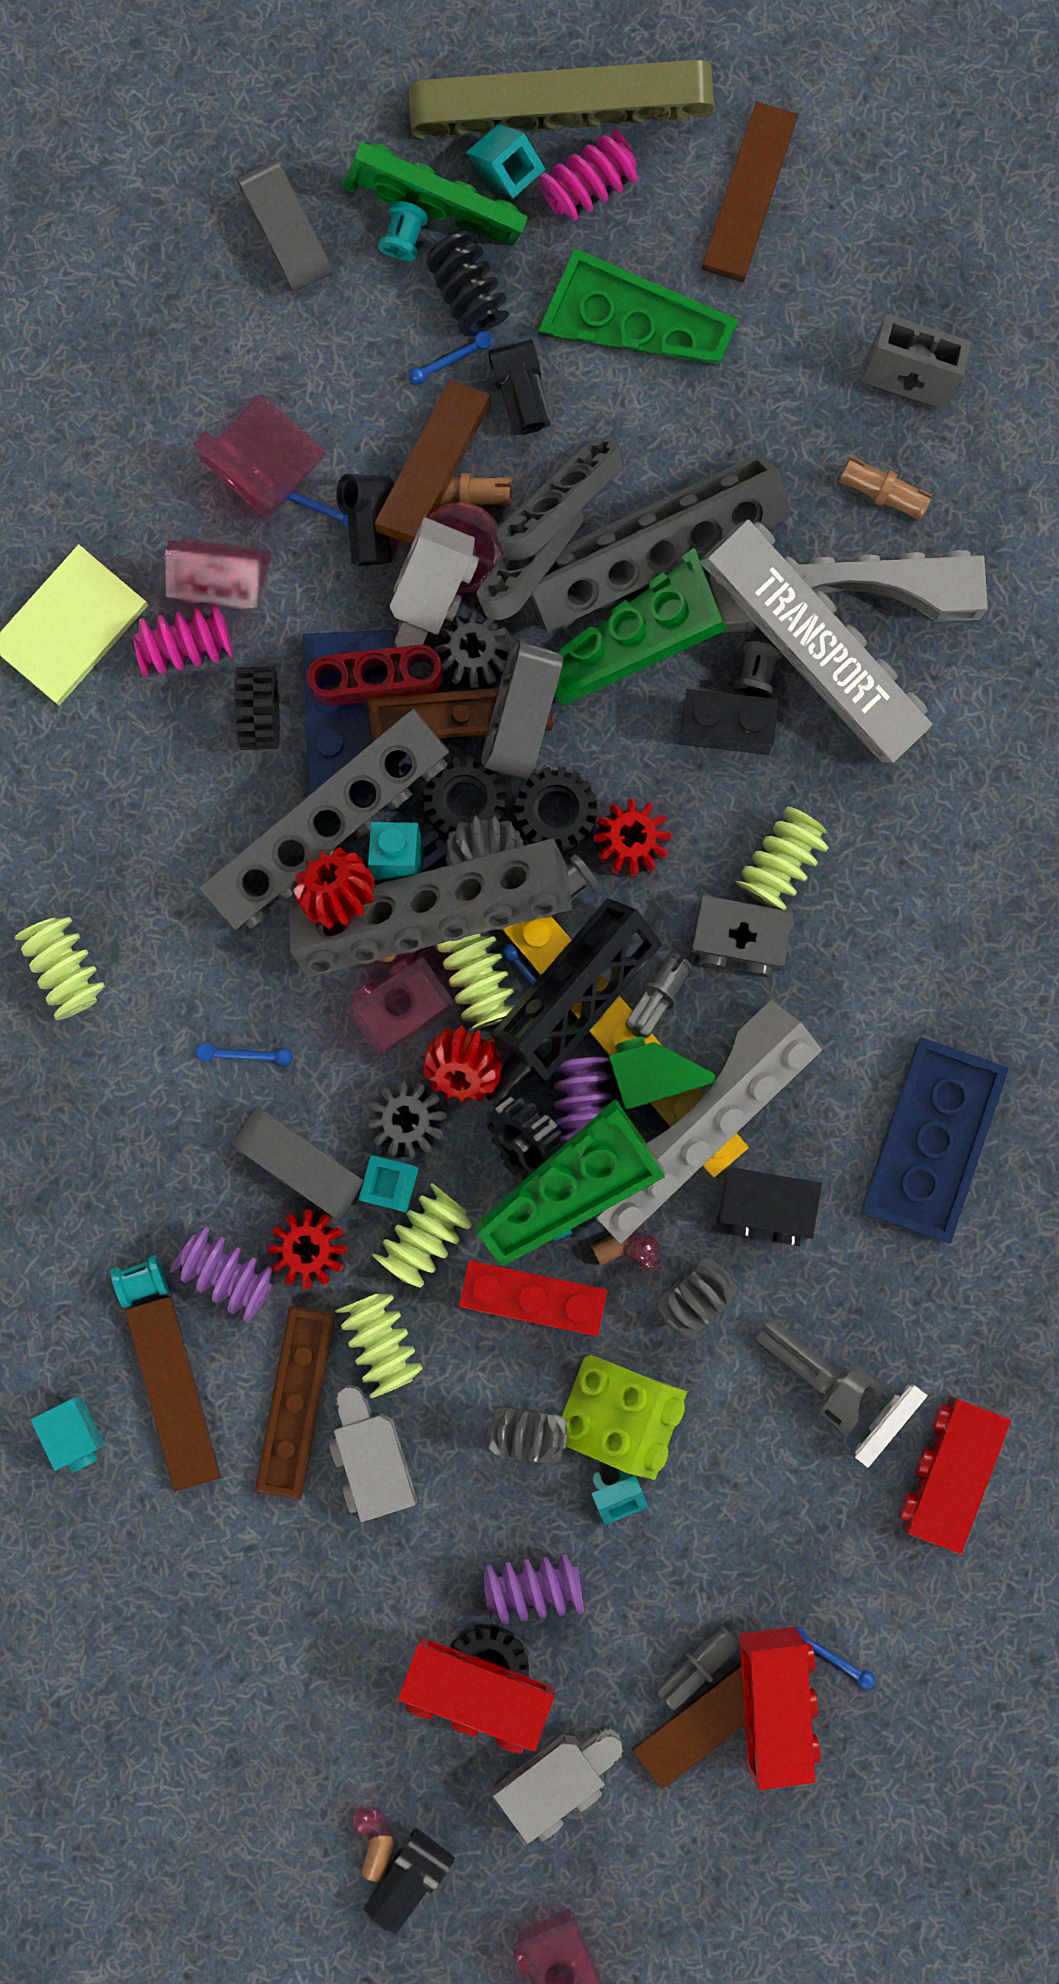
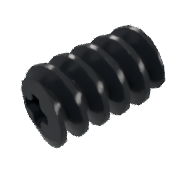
M465 230L438 242L428 254L427 267L430 272L436 274L434 277L437 287L443 290L444 301L451 305L450 312L452 317L459 321L458 329L460 333L464 336L474 337L481 331H487L500 325L508 318L509 312L498 310L506 302L507 297L502 292L490 294L498 287L499 281L496 277L483 279L491 270V265L487 261L475 263L483 255V249L478 245L468 247L475 240V233L472 230Z

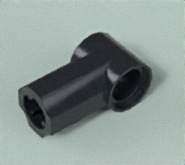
M529 339L488 350L491 370L494 369L497 382L495 385L497 390L502 391L513 434L527 435L551 426L549 411L539 381L541 379V370L533 340Z
M344 474L338 482L336 490L337 504L340 511L348 515L351 564L355 566L392 563L390 537L376 532L374 525L395 485L389 476Z
M417 1827L410 1834L412 1838L405 1849L400 1848L391 1863L393 1865L369 1897L363 1909L373 1922L385 1931H390L395 1935L427 1892L431 1894L436 1889L455 1860L451 1853Z

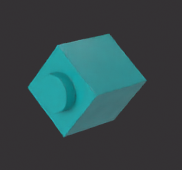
M497 124L466 152L485 185L490 190L512 199L546 170L525 133L501 124Z
M371 822L368 867L374 877V884L378 885L421 873L423 843L418 823Z
M81 1396L72 1398L30 1420L54 1471L68 1465L71 1473H74L97 1461L94 1451L105 1446Z

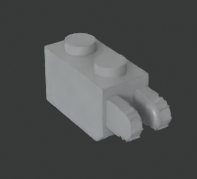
M423 517L394 585V595L390 602V609L394 617L400 620L397 629L398 633L395 638L396 647L423 645L428 632L438 635L444 619L450 622L453 621L462 597L457 595L456 592L461 581L470 583L478 564L479 558L472 555L475 542L474 537Z
M348 1384L340 1393H337L336 1405H339L338 1412L342 1426L334 1429L336 1438L329 1440V1445L336 1467L344 1466L349 1484L342 1486L350 1514L358 1511L360 1522H364L415 1506L417 1497L394 1420L382 1413L373 1416L368 1398H365L366 1393L359 1387L360 1385Z
M604 1727V1730H600L598 1734H593L582 1744H580L575 1736L562 1734L494 1786L493 1797L527 1844L536 1837H539L541 1841L548 1839L563 1826L562 1817L575 1807L580 1812L587 1809L601 1797L602 1792L600 1788L605 1785L602 1773L612 1767L614 1761L618 1762V1759L622 1757V1752H624L620 1732L617 1733L611 1727L609 1729Z

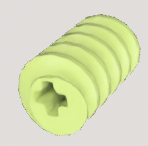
M787 807L783 812L787 822L777 821L773 826V831L777 837L766 836L762 844L767 853L756 851L752 856L756 867L745 866L741 873L746 882L735 881L744 892L761 904L784 911L787 907L779 898V895L784 893L795 896L797 893L789 882L790 879L794 878L805 882L808 877L800 868V865L804 863L815 867L818 863L811 854V849L814 848L826 852L829 848L821 838L823 833L827 834L825 828L809 815L793 807Z
M70 917L44 920L26 928L15 936L16 940H27L21 948L24 956H36L29 964L31 971L34 973L45 972L37 981L40 989L54 988L47 995L46 1001L48 1005H62L54 1013L56 1020L71 1017L94 1005L97 1002L95 996L105 987L103 982L88 983L87 980L97 969L95 966L80 967L79 963L89 953L87 950L72 951L71 947L80 939L79 933L64 935L63 930L72 922Z
M479 933L457 941L437 944L439 952L453 953L443 961V967L446 970H459L449 979V984L452 987H465L455 996V1001L457 1004L471 1005L461 1014L463 1021L477 1022L468 1031L501 1022L515 1006L504 1004V1000L514 993V989L499 988L498 983L508 976V972L493 971L492 966L502 958L501 953L486 952V948L496 941L495 936H481Z
M433 1183L430 1186L437 1198L434 1200L421 1195L418 1199L425 1212L420 1214L409 1210L406 1213L413 1227L410 1229L397 1224L394 1228L401 1241L396 1243L385 1239L382 1242L389 1256L385 1258L374 1253L372 1254L377 1261L400 1280L419 1288L424 1285V1281L418 1270L421 1269L430 1273L436 1270L430 1255L432 1254L444 1259L448 1255L442 1241L445 1240L454 1244L460 1241L454 1226L456 1225L468 1230L472 1226L466 1215L467 1211Z
M377 1293L335 1311L336 1313L350 1312L351 1314L341 1324L342 1330L358 1331L348 1342L349 1347L365 1348V1351L355 1360L357 1365L372 1366V1369L362 1377L363 1382H378L380 1385L369 1395L370 1399L412 1382V1378L422 1370L420 1363L406 1364L405 1362L415 1352L414 1346L398 1345L408 1335L407 1329L391 1328V1325L401 1317L399 1311L384 1310L394 1299L392 1294Z

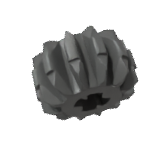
M475 611L468 613V623L464 625L460 618L455 616L451 622L455 632L448 629H440L438 636L445 644H440L434 648L439 658L445 659L441 662L442 674H449L455 671L452 677V684L457 687L462 684L465 676L469 677L471 690L478 689V677L483 676L486 683L490 686L494 685L496 678L492 669L500 673L504 672L506 661L502 658L507 657L512 648L510 644L502 642L507 637L506 628L499 627L492 630L494 620L487 617L484 618L481 624L477 623ZM472 642L478 643L479 657L474 659L469 658L466 651L468 650V643Z
M475 815L472 823L458 822L457 830L448 833L446 865L450 866L522 847L523 840L520 838V832L513 828L511 821L498 822L495 815L491 816L488 820H480Z
M399 1081L398 1091L400 1097L394 1098L392 1092L387 1087L381 1089V1094L389 1102L387 1106L384 1107L377 1102L370 1103L369 1108L383 1115L382 1119L367 1121V1127L369 1129L384 1128L385 1130L374 1138L373 1143L376 1146H381L392 1138L393 1141L387 1153L392 1158H395L398 1154L401 1144H405L406 1158L414 1160L415 1149L413 1144L417 1142L422 1150L429 1154L432 1151V1147L424 1139L426 1134L428 1133L436 1139H442L444 1135L441 1130L431 1127L430 1123L446 1120L445 1112H428L429 1109L439 1103V1097L434 1094L423 1103L420 1101L425 1093L426 1087L424 1084L418 1083L411 1097L408 1096L407 1083ZM404 1108H409L412 1115L419 1116L418 1126L412 1124L415 1130L409 1133H404L401 1126L394 1125L395 1115L401 1117L398 1111Z
M700 1259L685 1273H682L671 1284V1287L663 1293L662 1298L658 1302L657 1309L672 1329L677 1330L685 1337L693 1336L698 1331H701L709 1322H712L724 1310L725 1306L732 1301L733 1296L736 1294L737 1285L722 1265H718L713 1259Z
M501 1406L494 1410L492 1421L489 1423V1450L495 1455L554 1464L562 1459L563 1450L566 1448L568 1437L566 1433L567 1421L560 1415Z

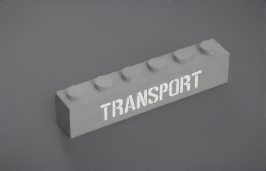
M749 519L738 523L699 562L865 746L882 763H894L933 725L925 716L928 712L926 706L913 693L908 692L905 694L894 682L898 678L897 674L884 660L880 658L875 660L864 648L867 645V641L856 628L849 624L845 627L834 615L837 611L834 603L823 592L818 590L815 593L803 580L806 577V573L802 567L791 557L787 556L784 559L772 546L775 543V539L766 527L759 522L753 524Z

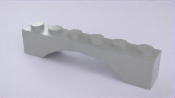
M966 550L950 551L943 554L941 558H925L924 553L913 552L898 556V560L881 561L878 555H862L853 558V562L835 563V559L831 557H818L808 560L807 564L800 565L806 573V577L803 580L815 593L818 590L824 594L842 591L869 592L893 598L919 610L934 622L980 620L988 610L984 555L971 556L970 552ZM709 573L708 578L728 630L722 633L756 631L759 627Z
M770 1000L738 1031L732 1052L722 1072L709 1091L689 1113L670 1129L646 1143L662 1165L665 1178L594 1216L620 1244L822 1051L804 1025Z

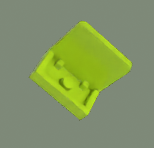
M588 1355L582 1361L562 1415L567 1421L566 1433L568 1437L566 1447L628 1474L655 1480L658 1471L664 1467L667 1461V1446L674 1427L680 1423L684 1415V1400L688 1391L648 1378L602 1358Z

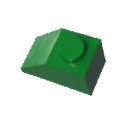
M643 1036L616 1044L619 1053L609 1056L626 1110L716 1082L713 1072L656 1042L645 1044Z

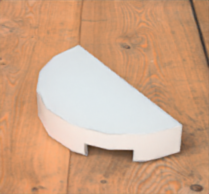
M908 1384L901 1396L895 1395L869 1426L871 1433L862 1443L858 1444L855 1458L866 1467H869L928 1395L913 1384Z

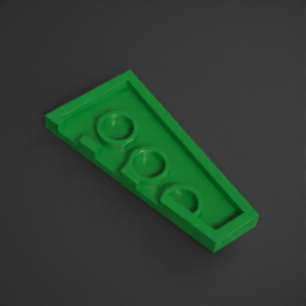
M360 142L342 185L343 189L354 193L358 185L372 189L377 193L376 200L391 204L394 201L414 203V205L425 210L429 218L435 220H445L448 215L455 217L456 227L472 230L476 234L512 246L522 234L528 216L518 212L517 207L510 202L500 199L494 201L477 194V190L473 186L462 181L450 182L437 176L435 171L429 166L418 162L410 164L395 157L393 152L387 147L376 143L368 145Z
M574 248L538 330V334L720 366L738 326V320Z
M695 547L682 556L684 562L667 575L661 572L649 581L650 588L633 601L628 603L624 600L612 609L611 612L613 614L608 620L596 629L590 626L557 651V653L562 654L563 662L555 697L562 706L728 630L707 572L699 562L701 556Z
M615 1099L476 1223L477 1235L501 1267L665 1178L663 1167Z

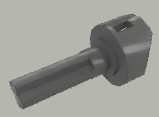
M773 1319L766 1324L756 1338L760 1344L808 1381L814 1388L826 1394L823 1399L825 1404L819 1411V1414L846 1436L849 1435L859 1421V1408L875 1404L886 1389L881 1382L858 1364L849 1373L845 1371L841 1376L833 1366L824 1361Z

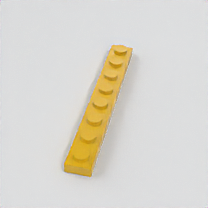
M552 916L510 925L501 929L540 976L571 941L570 937ZM601 974L598 976L596 991H601L608 985V982ZM620 996L589 1031L591 1036L609 1056L619 1053L616 1044L637 1038L626 1027V1021L633 1011ZM582 1002L575 1003L570 1009L577 1019L581 1016ZM652 1033L648 1038H644L645 1044L656 1042L661 1045ZM699 1088L650 1102L649 1104L671 1128L692 1110L703 1098L704 1094ZM736 1133L703 1167L715 1178L749 1147Z

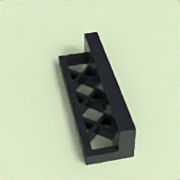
M607 898L490 1035L499 1046L519 1055L536 1077L546 1082L657 952L662 943L637 909ZM637 932L643 943L632 956L626 957L627 942ZM605 968H611L610 982L603 990L596 991L598 976ZM582 1002L581 1016L574 1025H567L568 1011L575 1003ZM546 1037H553L552 1050L541 1062L533 1052Z

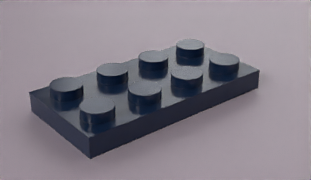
M393 630L303 634L309 795L371 744L367 704L360 703L332 707L319 703L313 697L307 680V671L311 663L317 658L327 655L394 648ZM373 667L365 672L363 680L370 685H378L385 681L388 672L381 667ZM326 673L320 677L318 687L327 691L333 690L340 685L342 677L337 673ZM399 750L390 752L385 760L387 770L395 776H400ZM358 780L352 784L350 795L357 804L369 805L376 799V789L369 781ZM385 805V806H384L381 810H379L378 812H387V811H390V810H389L388 807ZM401 805L393 811H401ZM322 810L317 815L336 813L331 810Z
M923 1037L918 1038L860 1213L951 1244L1009 1067Z

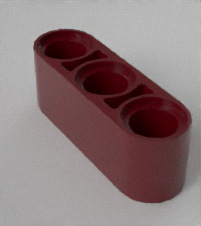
M411 645L327 655L317 658L311 663L307 671V680L313 697L319 703L335 707L366 703L368 699L431 694L439 688L442 682V667L438 654L432 648L426 645ZM420 661L427 662L434 668L432 674L423 680L415 679L409 675L411 666ZM373 667H381L388 672V675L381 684L370 685L363 680L365 672ZM329 672L339 674L342 680L337 688L327 691L318 687V681L322 675Z

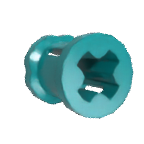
M394 201L389 207L390 223L385 237L379 239L378 249L390 257L410 262L417 257L418 251L415 245L420 229L427 224L429 217L426 211L419 206L404 201Z
M157 1255L148 1257L147 1262L121 1270L119 1267L110 1270L112 1283L123 1309L131 1307V1303L134 1300L155 1293L160 1295L169 1293L168 1284Z

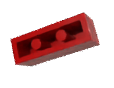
M469 1260L459 1307L598 1336L607 1289Z
M950 1396L948 1404L940 1403L932 1422V1429L937 1431L931 1449L923 1448L916 1464L915 1474L921 1477L915 1493L908 1491L900 1506L898 1518L904 1520L902 1525L904 1531L962 1555L1011 1423L1010 1419Z
M795 1627L740 1633L747 1770L759 1790L815 1783L814 1764L820 1763L821 1752L816 1734H812V1718H817L818 1716L816 1694L809 1684V1673L815 1671L813 1647L810 1642L806 1643Z
M420 1636L398 1701L406 1703L405 1710L415 1716L425 1719H432L433 1714L451 1720L450 1727L460 1733L469 1736H477L479 1731L496 1737L495 1743L501 1748L522 1754L524 1748L533 1752L536 1750L555 1697V1687Z

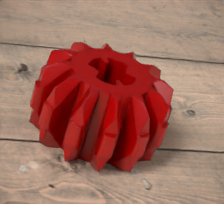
M630 798L627 800L626 813H623L616 803L610 805L609 811L614 821L602 816L598 818L597 825L606 832L595 834L593 843L599 846L609 845L598 854V859L604 862L615 856L616 860L611 869L613 873L618 874L623 863H628L630 877L636 878L639 862L642 863L645 870L649 873L655 871V862L650 855L657 859H666L668 851L659 844L670 842L672 834L668 831H656L666 823L667 818L662 814L650 819L649 816L653 809L652 803L647 802L641 813L635 812V799ZM633 828L641 831L639 839H645V842L643 844L635 842L632 847H627L624 844L625 836H620L622 831L629 834Z
M339 847L330 856L321 851L320 859L315 862L305 860L307 871L295 875L297 887L293 891L295 893V900L309 920L314 924L321 923L328 929H331L338 921L348 927L350 917L354 915L364 916L363 906L374 902L372 890L375 884L372 873L361 857L355 852L348 854Z
M462 1025L455 1032L444 1028L438 1037H433L432 1042L427 1046L424 1055L426 1058L423 1065V1076L430 1080L431 1090H442L445 1092L446 1100L454 1096L458 1097L464 1105L470 1098L482 1102L484 1097L488 1093H492L499 1083L503 1054L496 1050L494 1039L481 1038L480 1029L475 1033H469Z
M304 1210L303 1226H300L294 1214H288L285 1218L292 1231L289 1233L280 1227H274L272 1230L276 1237L284 1240L283 1245L273 1244L268 1246V1253H283L284 1257L271 1266L273 1271L277 1272L289 1266L291 1269L284 1280L288 1285H292L299 1273H302L303 1289L312 1288V1272H315L322 1285L329 1284L330 1277L324 1267L328 1266L336 1272H341L344 1268L340 1262L331 1259L332 1253H348V1246L332 1245V1240L341 1237L344 1234V1230L338 1227L326 1233L325 1229L331 1221V1216L328 1214H324L319 1219L316 1227L313 1226V1210ZM305 1236H311V1243L320 1247L319 1255L311 1256L314 1260L311 1263H306L304 1255L296 1253L297 1243L304 1244L302 1238Z

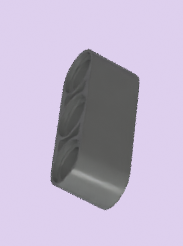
M274 159L236 177L243 198H247L251 207L250 212L262 236L267 237L270 244L269 249L282 275L285 274L288 279L290 291L293 293L331 275L332 269L327 256L278 160Z
M517 639L506 661L481 755L482 767L525 781L530 777L538 758L563 662L562 654Z
M256 1106L230 1143L251 1160L338 1220H341L362 1189L364 1180L346 1169L341 1163L309 1143L308 1140L282 1122H279L259 1106Z

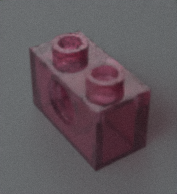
M411 956L405 958L388 971L392 978L377 988L373 983H370L350 997L353 1004L346 1010L380 1058L456 1006L423 956L415 962ZM396 992L406 993L412 1000L409 1011L401 1016H394L388 1013L386 1009L388 998Z
M571 1908L518 1931L519 1947L513 1949V1952L524 1978L531 1975L535 1984H603ZM557 1963L566 1964L573 1971L571 1976L564 1981H554L546 1972L552 1965Z

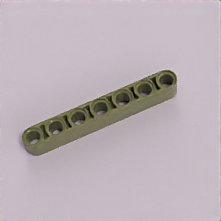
M703 60L426 79L412 83L407 90L410 133L413 137L420 140L425 139L424 135L437 134V138L469 136L468 132L481 131V135H486L497 124L512 129L525 128V132L557 130L556 125L568 124L569 129L598 127L600 122L613 121V125L644 123V119L657 118V122L688 120L690 115H701V119H706L716 111L712 67L710 63Z

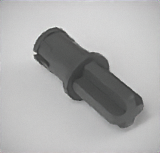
M669 953L652 982L644 984L642 987L643 996L626 1021V1027L632 1032V1035L648 1038L665 1011L675 1006V995L687 976L693 971V967L687 959L684 958L677 970L673 972L680 955Z
M720 1624L718 1629L692 1654L688 1651L684 1654L687 1659L657 1687L656 1692L669 1708L677 1709L706 1680L710 1683L713 1681L711 1675L737 1650H740V1644Z

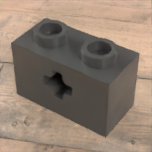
M886 313L869 349L861 382L946 410L964 377L972 342Z
M703 895L699 903L690 955L700 956L699 964L704 966L726 968L727 962L745 965V973L771 977L772 970L781 971L785 965L794 912ZM739 927L746 929L745 936L753 939V942H747L743 949L736 948V940L728 937L729 934H735Z

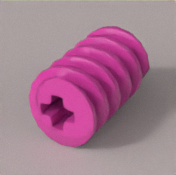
M616 128L611 131V138L606 135L598 138L596 147L587 145L582 148L581 157L573 154L567 158L566 166L557 164L552 167V177L546 173L538 176L540 189L551 209L558 216L565 213L573 222L579 219L576 205L580 204L588 212L594 210L591 199L592 195L595 194L603 203L609 200L606 186L610 185L618 194L624 191L621 181L622 176H625L632 184L638 182L636 161L625 138Z
M216 603L211 604L210 617L208 619L204 618L198 607L193 608L192 622L188 623L182 613L176 611L173 626L168 625L163 615H157L156 629L151 630L144 618L139 619L138 633L133 635L138 664L144 678L150 675L151 663H153L160 674H165L168 670L169 659L179 671L184 670L187 656L190 657L196 667L202 666L205 652H207L214 663H219L221 661L222 648L234 660L226 619Z

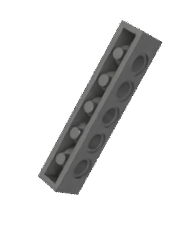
M762 452L567 544L528 598L534 614L547 632L556 628L567 627L577 618L596 609L607 608L615 603L617 599L627 594L649 588V581L661 572L667 575L683 563L682 556L694 547L702 559L740 522L749 519L753 524L755 522L761 523L768 530L774 528L778 522L792 516L779 469ZM742 503L737 510L733 511L738 504ZM701 522L700 526H699L697 529H695V530L692 531V529H693L698 523ZM661 541L657 548L651 550L656 543ZM620 561L618 566L610 570L616 562ZM580 580L574 588L569 589L574 582Z
M413 708L203 883L199 889L234 930L244 923L249 929L253 928L271 912L266 904L278 894L285 900L294 894L293 890L297 887L295 875L307 871L305 860L315 862L320 859L321 851H324L329 856L338 849L336 846L349 835L355 841L360 839L371 830V822H375L372 818L373 815L385 805L392 812L412 795L407 788L420 776L428 782L448 765L443 757L449 753V749L415 708ZM402 750L411 757L412 769L406 775L395 776L387 770L385 760L390 752ZM366 780L372 783L376 789L375 801L369 805H359L354 802L350 795V788L354 782ZM322 810L334 811L341 821L339 831L331 835L321 833L315 824L317 813ZM290 839L300 842L305 849L304 860L297 864L286 862L280 854L282 842ZM252 869H259L265 872L270 881L269 889L263 893L251 891L245 883L246 873Z
M554 838L375 885L372 890L374 902L363 906L364 916L354 915L350 917L348 927L338 921L331 929H328L321 923L314 924L309 920L299 905L290 907V952L308 978L316 975H325L332 971L359 964L371 963L378 959L406 952H414L421 948L448 941H457L475 934L495 929H504L510 925L550 917L557 913L572 910L567 865Z

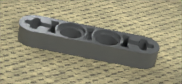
M599 438L583 446L500 526L497 531V537L506 558L520 560L537 553L620 472L624 466V461L618 442L615 439Z
M582 510L534 555L520 560H510L505 555L501 557L477 591L479 602L488 619L500 620L508 618L523 607L584 520Z

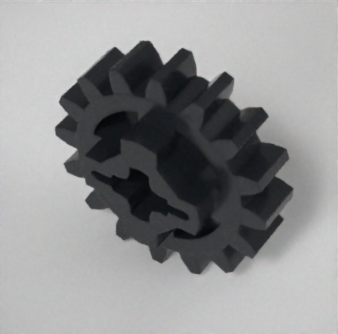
M508 1097L488 1114L491 1122L487 1125V1128L495 1135L491 1141L500 1149V1157L504 1160L503 1164L513 1175L517 1173L522 1174L523 1180L529 1177L564 1145L559 1138L562 1133L559 1129H556V1123L547 1114L541 1117L537 1112L535 1104L531 1103L526 1106L522 1097H518L515 1100L512 1097Z

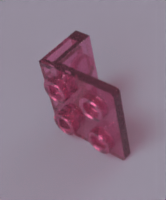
M258 395L217 440L205 431L193 443L200 461L266 519L273 514L325 457V450L262 395Z
M169 540L165 550L166 597L182 599L190 603L207 602L222 604L235 609H257L271 563V552L268 550L183 540L182 542Z

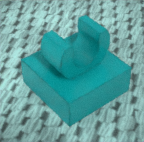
M371 1155L359 1200L407 1213L419 1168L410 1164Z
M617 1469L620 1475L619 1481L609 1486L604 1484L599 1472L593 1474V1483L597 1491L592 1493V1496L605 1525L648 1508L636 1476L630 1477L628 1473Z

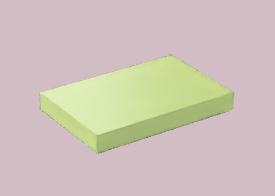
M78 544L0 632V656L60 706L148 607V603Z

